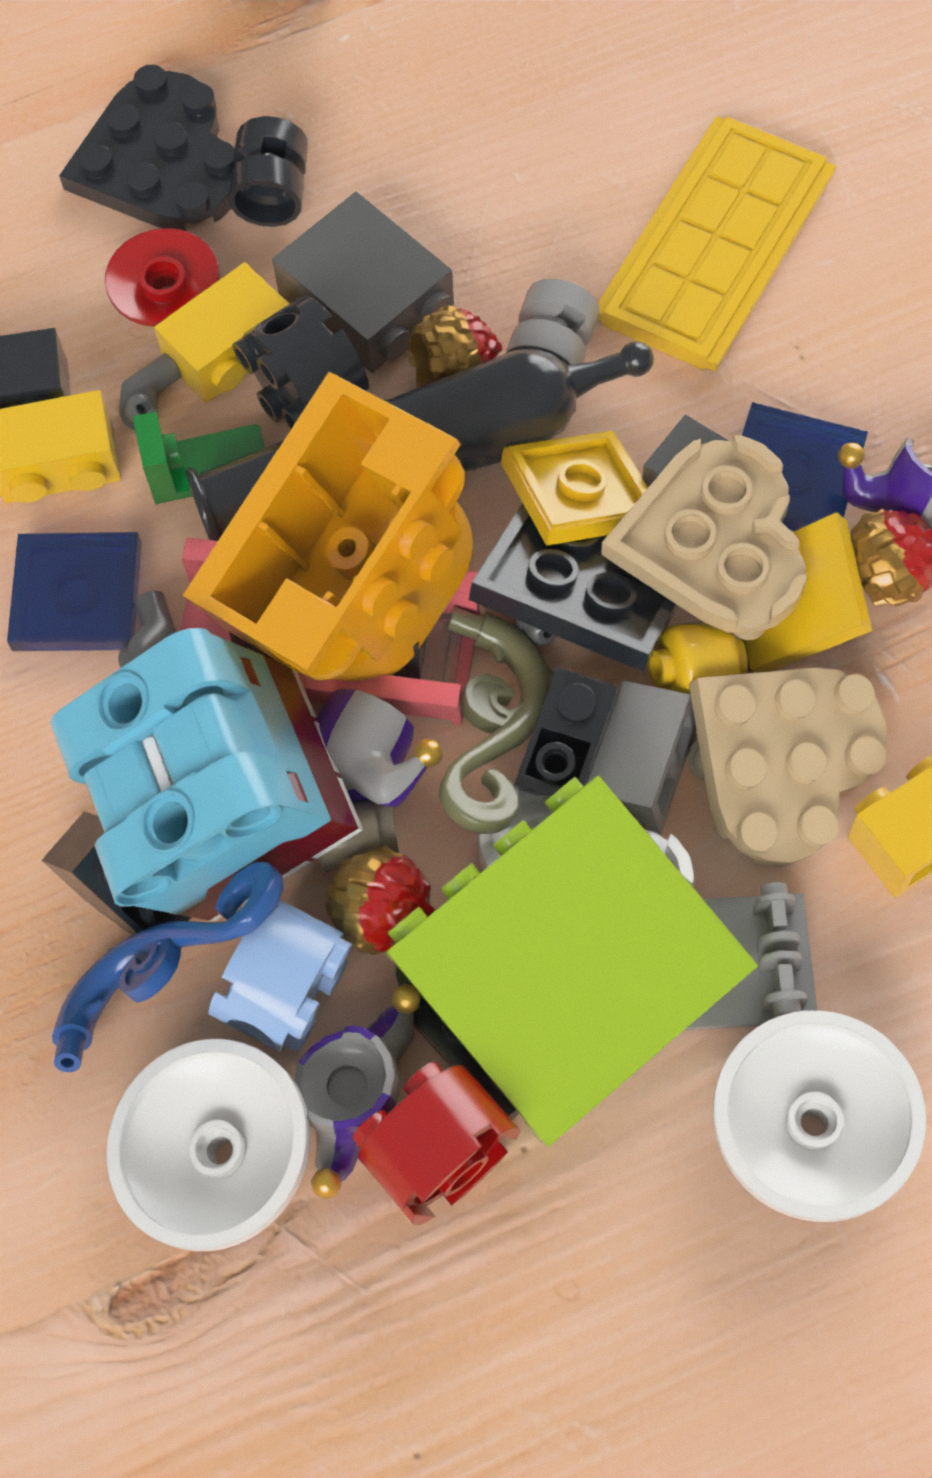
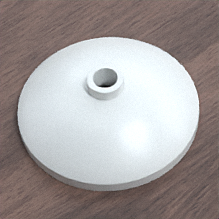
M800 1011L778 1016L763 1023L737 1044L727 1058L716 1085L713 1101V1124L716 1139L726 1164L741 1185L755 1198L768 1207L790 1217L814 1222H836L859 1217L873 1211L894 1196L905 1184L914 1171L923 1149L926 1134V1110L922 1090L912 1067L898 1048L883 1034L862 1021L847 1015L828 1011ZM806 1115L817 1116L824 1124V1133L819 1136L807 1134L802 1129L801 1118Z
M205 1039L193 1041L169 1050L156 1058L128 1086L115 1110L108 1134L107 1168L109 1179L116 1199L125 1214L139 1229L150 1237L169 1246L189 1251H214L229 1248L247 1241L262 1232L288 1206L298 1190L307 1166L310 1151V1122L307 1118L308 1112L300 1090L288 1072L274 1059L253 1046L234 1040ZM226 1142H231L233 1147L231 1157L226 1162L218 1164L216 1161L218 1148Z

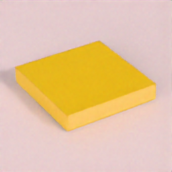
M613 430L508 446L503 449L501 465L546 546L609 535L648 489L647 484Z
M838 513L793 531L800 542L799 551L806 564L805 573H807V581L793 613L776 627L766 629L760 637L753 640H745L750 668L755 673L775 671L873 631L847 520Z

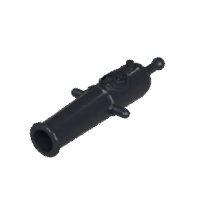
M640 341L630 342L623 346L620 352L596 361L566 365L555 355L536 348L513 350L384 401L456 438L461 445L454 455L460 461L464 472L475 471L484 466L488 467L500 463L504 447L546 441L561 433L576 411V399L600 384L626 375L633 377L645 375L654 364V355L651 348L646 343ZM283 441L199 474L194 467L186 469L185 475L209 540L218 541Z

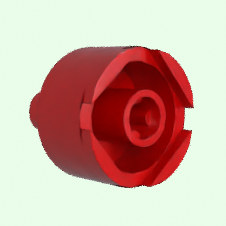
M435 1061L425 1065L405 1084L403 1090L408 1095L388 1114L385 1110L373 1114L358 1127L352 1137L361 1148L358 1159L413 1225L426 1223L436 1217L427 1206L441 1196H444L452 1206L470 1192L508 1153L500 1143V1140L503 1137L517 1140L520 1134V1129L463 1065H456L444 1071Z

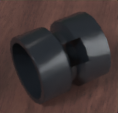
M261 116L243 123L236 134L234 168L231 173L229 206L237 216L246 222L258 226L276 227L287 225L294 221L301 212L304 191L303 176L306 173L308 138L303 130L293 122L279 117Z

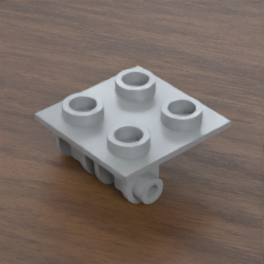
M772 882L760 887L761 896L703 899L758 964V967L685 1030L760 1026L771 1019L785 1014L800 1011H817L804 894H789L787 884Z

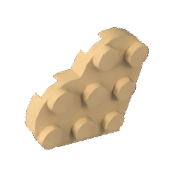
M733 435L732 441L713 440L702 445L701 439L691 442L674 456L602 542L601 555L704 623L727 633H733L738 638L744 640H753L760 637L766 629L776 627L793 613L807 581V573H805L806 564L799 551L800 542L798 537L782 523L790 500V495H788L789 486L782 474L783 464L764 444L742 435Z
M806 668L697 678L689 684L709 808L718 834L723 840L729 838L740 852L752 857L751 862L756 865L783 867L813 856L821 847L832 842L839 831V794L861 786L871 775L881 771L886 763L887 724L879 703L875 698L872 683L866 677L859 674L848 675L841 670Z

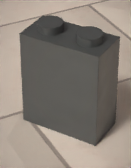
M357 191L272 258L278 293L289 303L304 295L314 298L323 305L332 315L323 324L332 334L343 329L355 348L363 366L371 373L376 371L386 361H393L399 358L406 351L413 326L422 323L424 316L437 312L441 307L454 305L452 269Z

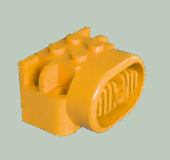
M328 372L182 596L222 628L295 672L302 673L307 677L316 680L361 681L383 675L392 676L414 657L413 646L418 641L420 649L460 587L470 565L473 549L472 531L464 510L457 502L465 484L464 469L458 458L454 455L461 444L451 435Z

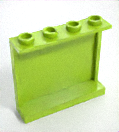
M599 775L586 786H583L576 777L571 779L544 802L552 811L550 816L533 830L522 820L492 845L501 857L481 873L471 863L440 889L449 900L429 917L418 907L390 930L388 934L396 944L385 953L391 961H394L513 1105L539 1141L547 1147H550L758 967V964Z

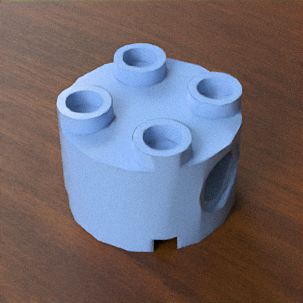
M279 900L270 916L262 925L250 934L243 936L221 977L232 984L225 997L217 992L214 993L208 1014L281 1053L288 1048L298 1054L317 1020L314 1016L320 1003L314 999L318 991L329 996L332 994L347 966L348 960H346L352 944L344 940L345 935L343 932Z

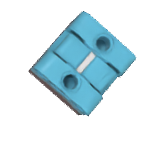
M185 629L164 638L61 708L53 715L50 721L70 779L88 786L104 830V834L94 844L114 902L119 906H136L215 922L222 917L215 909L219 895L230 880L246 866L255 862H268L285 879L363 831L340 772L325 747L319 722L298 673L276 660L213 635L207 629Z

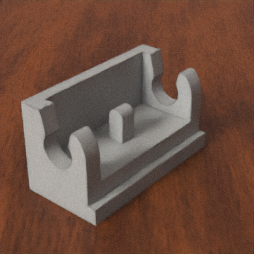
M623 680L587 781L588 784L599 775L633 817L639 820V824L643 829L656 832L661 835L696 732L691 695Z

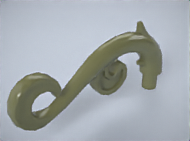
M455 606L446 629L474 639L473 646L493 654L496 662H504L515 674L520 687V702L516 708L509 710L502 706L508 707L515 692L502 678L491 674L475 675L466 684L460 702L464 717L474 727L491 735L460 755L448 767L439 788V799L442 807L453 822L468 831L479 834H493L508 828L518 815L520 798L515 787L498 770H486L482 775L481 783L490 790L493 800L481 802L466 795L462 788V780L475 769L523 744L534 731L554 672L544 661L539 649L530 640L528 635L519 630L517 626L488 611L481 616Z

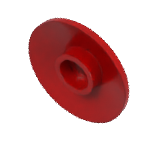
M172 228L149 230L130 238L114 252L105 272V287L114 308L128 320L149 327H155L220 280L218 261L210 246L192 233ZM166 286H171V287H169V288H167V289H161V288L166 287Z

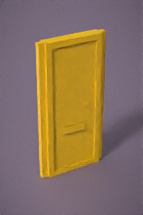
M716 116L598 301V320L609 329L636 341L646 343L654 349L705 371L707 368L716 372L833 178L837 165L827 162V157L743 122L728 116L725 119Z

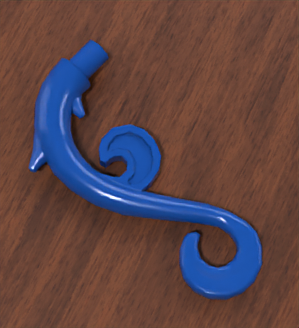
M255 862L239 871L223 889L215 904L216 911L227 921H168L146 928L131 935L113 948H109L80 977L61 1006L52 1034L53 1043L57 1046L54 1057L55 1067L63 1072H74L80 1068L83 1052L91 1046L96 1023L118 988L136 1003L146 1001L157 994L172 978L178 968L181 948L229 941L248 935L261 926L280 900L284 888L283 877L280 872L268 862ZM248 899L245 905L240 910H238V908L245 902V900Z

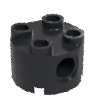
M303 295L246 331L242 338L232 344L233 351L241 365L248 373L255 374L263 388L256 395L265 413L275 423L284 418L290 429H292L328 372L365 391L369 389L368 377L351 341L343 329L334 334L328 330L323 322L331 318L332 315L323 305L310 296Z

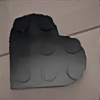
M145 65L135 72L134 80L128 82L113 97L59 177L63 189L158 228L186 231L185 224L199 223L213 216L215 223L231 210L229 206L231 173L234 168L235 149L230 143L217 137L219 132L217 107L213 89L209 85L198 81L189 74L164 71L163 68L157 65Z

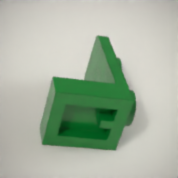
M156 411L132 416L143 470L155 505L192 497L185 475L188 467L196 468L199 474L265 448L261 429L257 424L177 441L174 432L163 434Z

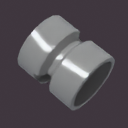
M542 279L534 282L527 290L519 313V324L513 330L506 353L513 350L536 348L555 355L566 365L583 363L586 355V346L591 341L599 317L598 303L588 291L569 281Z

